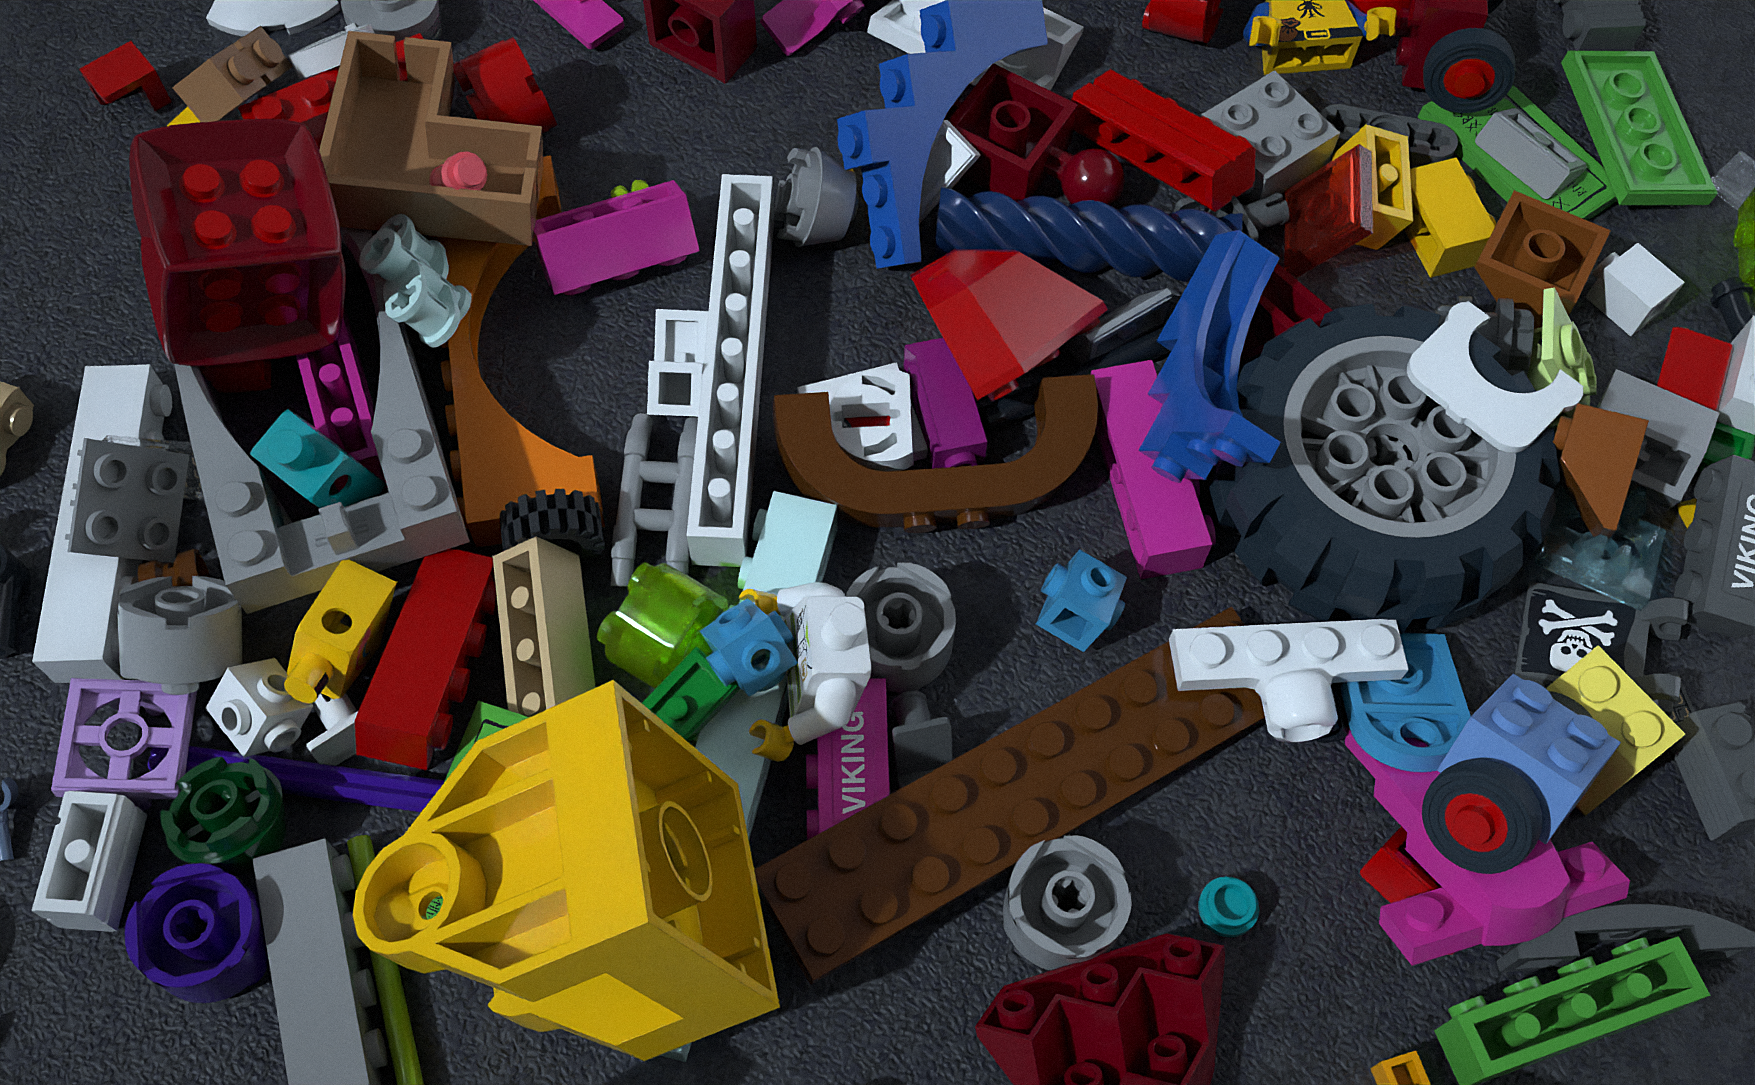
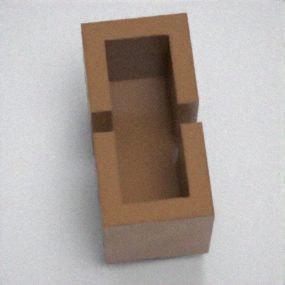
M259 26L234 44L229 45L209 58L172 88L200 122L219 121L258 94L293 66L283 54L278 43L270 38L265 30Z

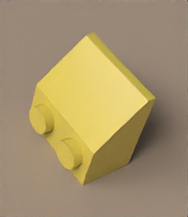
M1599 645L1546 688L1548 691L1563 694L1581 704L1591 714L1593 719L1604 726L1610 736L1621 742L1586 794L1575 806L1584 816L1685 735Z

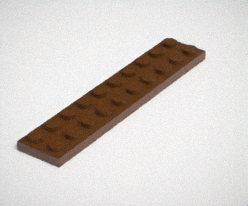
M1231 606L1193 628L1245 625ZM1168 641L754 869L759 896L806 979L812 985L1014 867L1020 857L1034 844L1044 840L1046 842L1067 836L1265 720L1261 697L1254 689L1246 687L1178 691Z

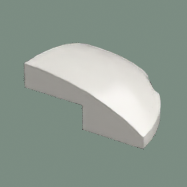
M215 0L206 19L209 25L238 36H245L259 26L269 31H277L286 27L287 32L291 35L326 21L340 11L341 6L337 0Z

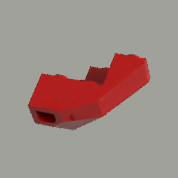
M954 249L910 275L977 400L988 395L990 401H994L1019 386L1016 378L1027 373L1030 369L1037 368L1056 358L1061 353L1059 350L1060 346L1072 337L1081 335L1096 327L1100 323L1098 317L1108 310L1100 298L1017 250Z

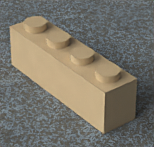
M537 536L494 555L493 565L508 710L531 717L596 688L579 555Z

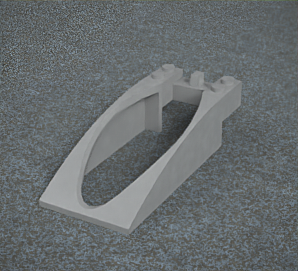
M340 227L341 241L348 248L360 267L359 258L361 252L376 232L375 230ZM361 267L360 269L365 277L374 304L380 340V374L371 433L389 493L345 507L341 502L318 509L319 515L293 523L259 467L238 445L225 426L215 388L211 381H208L202 374L200 366L174 364L190 441L225 585L247 614L322 590L342 560H351L370 570L379 572L470 542L451 483L454 479L405 323L393 321L385 312L383 287L386 280L378 274L372 275L365 272Z

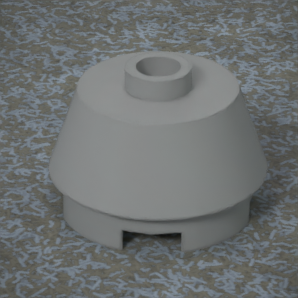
M817 147L812 148L810 151L798 148L792 149L787 159L788 163L795 165L786 181L779 180L776 194L774 220L784 222V228L779 229L777 237L793 241L796 247L841 240L848 230L850 221L854 220L858 209L859 195L856 192L854 170H845L842 162Z

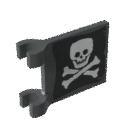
M1529 581L1514 674L1523 680H1530L1549 686L1599 645L1668 717H1671L1673 702H1678L1681 678L1670 674H1650L1644 676L1648 632L1661 639L1679 640L1681 626L1687 622L1689 602L1679 598L1638 601Z

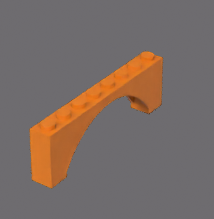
M551 156L543 157V175L539 202L537 203L536 220L562 213L558 184ZM429 236V240L440 242L446 249L449 273L446 280L454 286H464L472 295L470 308L460 320L455 333L447 342L441 345L442 348H449L450 360L441 361V370L445 389L447 392L453 391L454 404L446 405L445 410L449 433L451 437L457 436L459 450L450 451V462L454 480L456 483L462 482L463 496L456 497L465 527L469 529L476 548L502 544L500 528L501 510H505V505L510 501L518 503V497L527 494L530 498L536 497L535 491L545 490L546 495L554 494L555 489H565L566 495H569L573 490H577L583 493V497L587 495L592 496L595 503L598 502L602 527H605L599 479L593 456L577 457L549 444L528 431L497 402L481 378L478 364V340L487 304L500 279L528 246Z

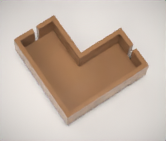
M348 31L319 149L335 202L340 227L379 231L388 219L398 214H404L412 220L415 230L421 235L532 246L537 203L539 202L543 175L542 126L450 117L455 90L451 42L405 37L404 52L407 82L400 81L395 36ZM468 151L476 154L483 160L487 169V181L481 190H456L452 187L432 186L429 182L430 173L433 169L444 164L447 158L459 152Z

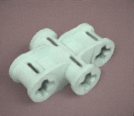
M398 214L388 219L363 248L359 258L360 267L365 272L372 275L378 274L386 280L383 287V297L387 316L395 322H405L418 332L420 340L429 347H438L447 342L458 328L460 320L469 310L472 295L464 286H454L446 280L449 273V265L444 246L436 240L426 239L415 230L414 223L409 217L404 214Z

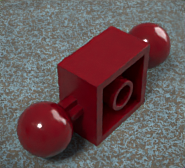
M994 63L964 101L957 98L944 118L981 154L962 177L989 191L1007 195L1016 202L1033 196L1047 175L1061 181L1063 193L1070 204L1084 200H1095L1113 206L1120 198L1125 184L1123 168L1116 157L1109 152L1101 149H1087L1072 155L1065 151L1072 141L1078 104Z

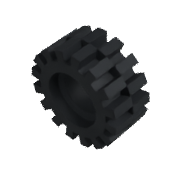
M555 489L554 494L546 495L545 490L535 491L536 497L530 498L527 494L519 496L518 503L510 501L505 505V510L500 512L503 551L537 536L578 554L580 564L587 566L592 563V558L598 559L602 555V550H604L605 544L598 502L595 503L594 498L590 495L583 497L581 491L573 490L569 495H566L565 489Z

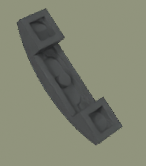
M1656 904L1605 906L1562 918L1561 922L1548 933L1527 942L1517 943L1497 960L1499 972L1555 970L1580 956L1577 944L1631 942L1646 937L1647 941L1669 940L1677 936L1681 939L1692 962L1729 961L1755 949V933L1718 916L1676 906Z

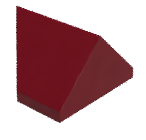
M1277 263L1262 292L1250 322L1240 362L1261 354L1265 343L1308 318H1311L1319 327L1324 314L1333 310Z

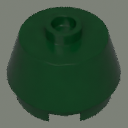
M216 757L197 765L183 775L176 783L180 787L181 792L172 802L169 812L163 809L161 811V825L166 834L167 844L175 856L190 864H211L234 876L254 871L253 859L277 852L286 834L281 784L270 770L262 767L258 762L250 758L249 763L237 762L227 764L223 757Z

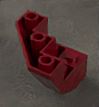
M1166 933L1101 954L1087 961L1066 965L1004 985L976 1024L977 1037L1013 1085H1210L1215 1067L1225 963L1224 945Z

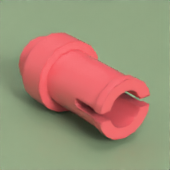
M468 151L459 152L447 158L444 164L435 167L430 173L429 182L432 186L452 187L456 190H481L487 181V169L483 160L476 154Z

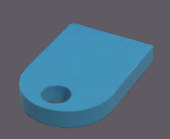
M1403 633L1400 634L1409 670L1402 679L1343 682L1341 685V695L1348 724L1358 745L1381 763L1410 772L1437 771L1471 716L1445 634ZM1403 738L1419 739L1427 744L1428 747L1410 745Z

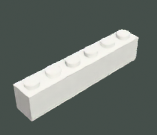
M150 364L85 366L32 660L55 683H70L71 678L124 680V677L120 674L118 601L120 602V593L123 589L139 582L137 573L138 566L142 564V560L67 552L69 540L65 539V535L70 534L74 506H70V501H75L76 489H72L73 483L77 484L81 456H78L77 453L78 450H82L84 438L165 451L162 428L164 417L169 416L172 410V396L169 387L163 385Z

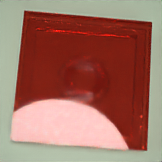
M1358 144L1285 190V201L1288 204L1290 216L1289 221L1285 223L1284 269L1289 274L1297 278L1373 234L1372 152L1362 145Z

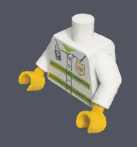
M813 582L784 588L778 592V595L755 589H746L739 595L740 600L748 598L750 601L755 602V605L767 615L772 611H776L779 616L782 615L784 617L783 621L794 637V640L788 643L787 646L798 662L786 671L790 710L788 725L783 727L762 719L752 724L749 734L764 740L760 747L752 750V754L777 762L784 761L791 753L794 741L802 745L845 726L850 721L870 679L871 662L864 602L859 597H846L842 590L827 583Z

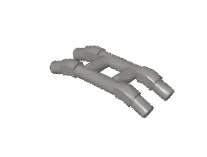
M643 413L633 417L624 449L625 459L616 526H614L612 538L610 586L632 587L637 530L668 531L665 589L687 590L688 564L690 563L687 525L698 417L691 416L685 420L678 446V463L647 461L653 420L649 415ZM643 482L675 484L672 510L640 508Z

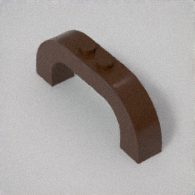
M1095 374L1046 377L1040 380L1033 393L1037 426L1035 445L1024 456L1007 463L888 472L868 469L850 459L837 443L832 430L828 392L774 395L773 423L776 446L786 472L801 493L808 499L837 505V518L846 522L869 527L904 526V531L907 533L929 532L937 528L936 524L957 522L960 529L982 528L990 525V520L1009 518L1035 509L1053 497L1067 483L1084 459L1094 437L1098 415Z

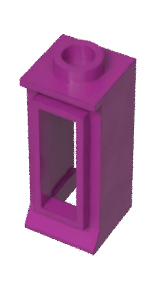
M944 338L905 345L903 372L910 375L911 398L928 448V458L930 463H932V469L984 465L987 439L973 392Z

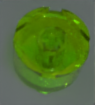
M644 562L632 574L628 583V591L630 593L618 612H611L603 620L597 633V640L606 645L605 654L607 660L656 689L696 646L706 656L710 655L712 650L700 633V630L715 621L718 609L723 612L728 609V602L724 596L667 563L654 567Z

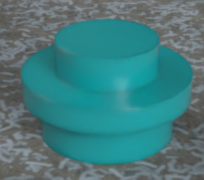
M1226 876L1216 878L1206 885L1200 894L1198 909L1203 923L1212 932L1223 937H1238L1248 932L1257 921L1259 902L1255 892L1247 883L1238 878Z

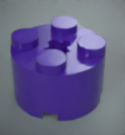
M193 863L178 866L162 873L150 883L154 887L144 896L141 902L135 901L128 914L125 925V946L130 960L150 981L182 1000L193 1003L221 1001L241 992L247 986L256 984L266 972L268 953L259 897L234 875L216 866Z

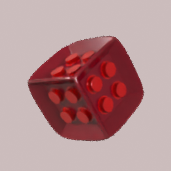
M241 119L170 125L136 135L132 140L129 155L133 211L136 225L141 235L142 267L159 340L169 361L173 364L185 366L229 365L297 356L332 345L339 336L343 320L346 283L345 263L341 252V232L335 202L319 148L308 127L303 123L281 119Z

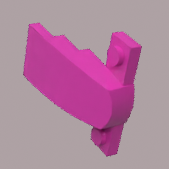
M1349 726L1346 727V747L1375 778L1374 797L1407 832L1405 850L1442 887L1383 905L1380 908V926L1412 966L1479 944L1484 946H1503L1527 942L1548 933L1561 922L1562 918L1627 898L1630 880L1593 842L1557 852L1551 840L1547 844L1538 840L1536 846L1524 861L1512 869L1495 874L1472 872L1452 863L1433 845L1426 833L1422 820V804L1426 791L1440 772H1410L1381 763L1358 745ZM1403 738L1410 745L1428 747L1427 744L1419 739Z

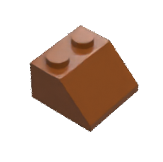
M1514 190L1474 268L1496 302L1498 298L1513 299L1514 309H1525L1532 313L1535 330L1543 326L1544 289L1555 287L1569 316L1611 230Z
M1577 403L1572 418L1560 416L1553 440L1559 459L1560 483L1594 539L1607 542L1617 529L1649 420Z

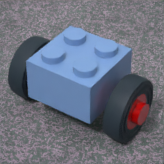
M1512 674L1469 718L1437 769L1440 774L1430 784L1422 804V820L1426 833L1433 845L1444 857L1463 869L1482 874H1495L1512 869L1526 859L1536 846L1538 840L1547 844L1586 794L1621 742L1610 736L1604 726L1593 719L1591 714L1575 700L1563 694L1548 691L1536 682L1523 680L1517 675Z

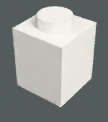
M1637 243L1621 256L1615 252L1611 253L1597 266L1592 274L1597 280L1586 298L1628 335L1633 336L1665 310L1685 282Z

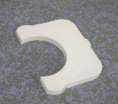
M1469 301L1458 303L1450 309L1445 322L1412 354L1407 364V375L1413 385L1446 409L1445 414L1458 424L1464 423L1501 451L1508 453L1521 452L1527 449L1560 413L1568 412L1575 408L1583 396L1584 386L1561 369L1549 386L1536 392L1514 393L1492 385L1477 372L1469 355L1471 335L1478 328L1486 325L1491 317Z

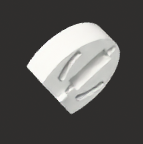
M355 23L345 26V31L331 35L289 54L288 57L298 78H306L339 66L348 31L374 33L371 24L356 27Z
M880 368L864 371L847 380L837 390L830 404L832 430L840 448L850 459L859 465L876 471H902L914 465L910 375L895 369ZM890 416L891 418L890 426L843 428L844 418Z

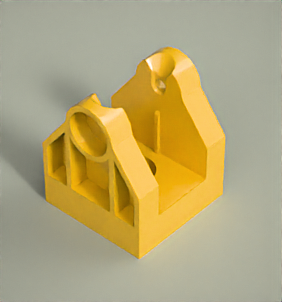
M614 680L476 741L404 835L384 847L369 864L355 893L353 920L357 936L369 950L417 972L425 974L446 969L493 987L494 997L487 1006L493 1012L522 1027L538 1032L562 1029L643 1061L780 1008L738 783ZM442 896L443 904L440 911L435 917L427 920L426 912L429 904L436 897Z

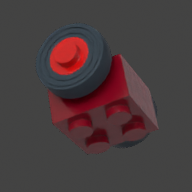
M1411 0L1409 8L1402 7L1397 18L1395 35L1401 37L1396 51L1395 65L1402 66V86L1425 89L1429 98L1436 105L1456 113L1478 112L1501 101L1507 95L1514 82L1516 73L1515 56L1505 38L1496 32L1483 29L1488 14L1499 7L1503 0Z

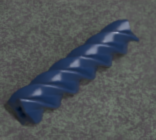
M941 187L934 260L939 259L954 249L1017 250L1045 267L1053 266L1061 261L1074 271L1094 273L1111 265L1123 275L1133 278L1145 277L1161 269L1175 280L1189 282L1215 235L1235 230L1242 232L1243 213L1229 214L1217 218L1203 210L1181 209L1167 214L1156 207L1143 204L1130 205L1116 210L1104 202L1095 200L1079 201L1066 206L1061 201L1047 196H1031L1016 202L1007 195L993 191L980 192L966 198L953 189Z

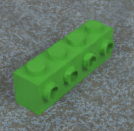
M1679 936L1652 946L1649 945L1646 937L1611 950L1614 959L1597 966L1592 956L1558 969L1557 972L1560 976L1558 980L1542 985L1538 976H1534L1504 988L1505 999L1487 1005L1484 997L1478 996L1452 1006L1448 1009L1452 1019L1435 1029L1434 1032L1459 1085H1477L1677 1012L1710 996V993Z

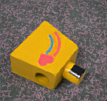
M341 560L295 632L287 669L288 677L284 682L285 690L290 696L303 703L315 702L321 693L332 699H339L344 696L380 646L397 584L396 581L354 561ZM345 614L349 615L352 620L351 627L340 623Z

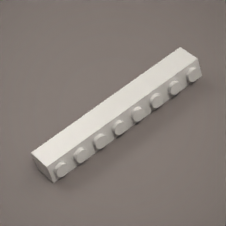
M722 174L687 525V542L692 565L741 567L744 557L747 556L774 230L773 176Z

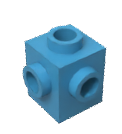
M1079 549L1065 567L1057 563L1045 579L1041 592L1048 596L1036 625L1084 652L1105 629L1107 631L1111 630L1121 616L1125 602L1119 598L1127 577Z
M748 598L737 606L724 611L715 621L700 630V633L713 651L712 654L706 657V660L725 687L735 682L749 697L757 691H766L776 686L783 680L786 671L798 663L787 646L788 643L794 640V637L783 619L776 611H772L768 615L765 614Z

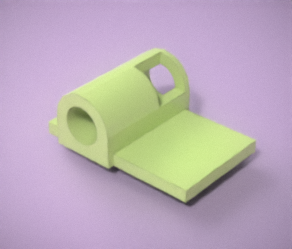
M1555 287L1544 289L1543 326L1534 330L1527 378L1535 390L1539 391L1549 386L1561 369L1584 386L1583 396L1578 403L1590 406V395H1596L1597 377L1591 355L1587 352L1577 326L1573 321L1571 322ZM1541 338H1542V346L1538 343V341H1539ZM1575 408L1568 412L1560 413L1547 428H1553L1556 431L1560 416L1572 418Z

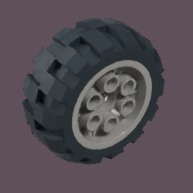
M1373 304L1337 308L1324 314L1319 327L1311 318H1308L1265 343L1261 356L1245 364L1238 376L1239 409L1243 418L1281 443L1270 463L1245 462L1241 467L1226 461H1218L1216 465H1213L1212 468L1215 475L1209 489L1218 522L1226 534L1240 532L1241 539L1234 552L1263 587L1273 579L1277 580L1294 593L1288 603L1290 607L1320 622H1327L1333 612L1353 617L1354 620H1396L1399 633L1403 634L1413 619H1416L1421 629H1437L1468 617L1474 613L1484 599L1497 597L1542 543L1556 511L1554 487L1560 481L1556 445L1553 443L1555 437L1553 428H1546L1527 449L1521 452H1504L1492 446L1464 423L1458 424L1445 414L1446 409L1419 390L1410 381L1407 375V364L1412 354L1440 327L1438 326L1440 314L1408 306H1402L1395 312L1394 316L1376 315ZM1476 331L1471 335L1469 340L1470 359L1477 372L1486 381L1509 392H1536L1524 371L1511 376L1498 363L1501 356V349ZM1307 431L1326 439L1302 438L1301 433ZM1388 436L1397 438V442L1390 441ZM1407 448L1411 451L1413 461L1407 458L1405 452ZM1437 480V481H1439L1443 486H1440V485L1434 483L1433 481ZM1349 489L1346 498L1352 505L1341 499L1338 495ZM1412 503L1425 522L1415 523L1410 506Z

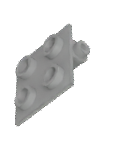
M84 438L82 450H78L77 453L78 456H81L77 484L73 483L72 489H76L75 501H70V506H74L70 534L65 535V539L69 540L67 552L174 563L189 455Z

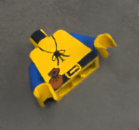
M1266 0L1255 7L1243 30V36L1245 41L1249 43V46H1262L1264 75L1274 70L1278 74L1350 69L1362 38L1372 41L1376 40L1379 34L1396 35L1397 10L1391 7H1377L1368 10L1366 14L1348 0Z

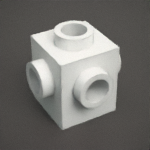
M275 658L228 667L206 706L207 711L243 757L267 751L279 752L291 746L300 736V728L313 708L312 703L300 702L287 693L284 687V682L288 677L287 672Z

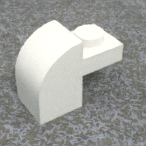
M656 309L654 361H649L647 414L698 417L709 311Z

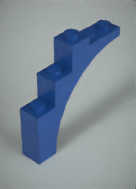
M945 0L919 10L921 37L924 42L925 53L906 54L879 63L881 76L880 91L884 97L885 109L864 110L837 119L839 130L837 140L839 150L843 156L844 169L861 168L862 194L867 203L871 229L870 246L875 256L876 269L921 262L919 213L922 181L935 137L947 112L966 86L991 64L1007 56L1048 44L1042 0Z
M1240 230L1215 235L1156 341L1171 351L1148 392L1149 396L1163 405L1138 451L1154 460L1151 468L1155 472L1177 483H1181L1183 478L1206 480L1213 465H1216L1218 461H1226L1241 467L1245 462L1270 463L1281 443L1243 418L1239 409L1237 382L1244 342L1262 292L1280 259Z

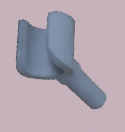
M10 777L2 780V790L5 799L3 803H0V862L14 859L7 808L16 801L19 794L16 782Z

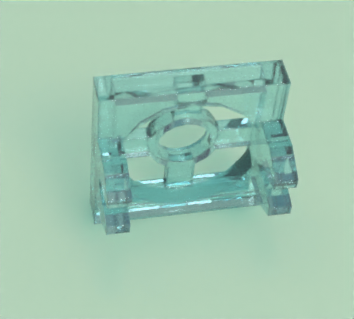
M1562 486L1555 497L1556 511L1540 544L1535 564L1641 611L1650 599L1666 533L1665 529L1641 519L1647 507V488L1639 486L1631 492L1624 502L1617 529L1614 532L1633 541L1640 554V559L1632 556L1630 546L1624 544L1619 548L1618 544L1612 539V536L1607 540V536L1602 534L1593 537L1591 532L1581 534L1565 527L1566 522L1575 518L1582 519ZM1604 550H1606L1611 556L1609 560H1604L1601 558L1603 556Z

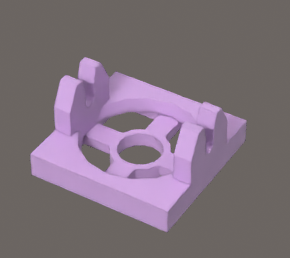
M71 678L51 787L53 794L56 797H64V793L67 791L118 794L126 796L135 804V807L140 808L142 811L151 806L152 799H175L181 792L180 787L176 783L185 775L197 691L190 694L171 695L162 691L161 684L141 680ZM107 705L118 711L117 714L109 717L101 726L85 725L99 709ZM140 706H143L145 711L151 716H159L165 711L172 723V728L148 727L144 719L139 716ZM122 722H133L142 728V736L133 748L119 751L108 746L107 736L115 725ZM79 745L101 746L104 752L111 757L107 779L100 777L87 768L80 756ZM147 747L169 748L167 756L154 770L136 779L129 780L133 758L141 755Z

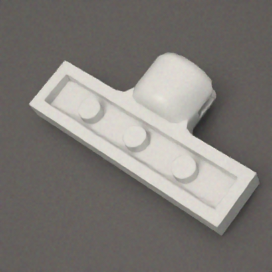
M1371 619L1173 629L1169 638L1178 691L1245 687L1254 689L1261 697L1268 732L1278 741L1288 743L1311 741L1329 734L1333 725L1338 720L1331 684L1399 680L1409 670L1396 620Z

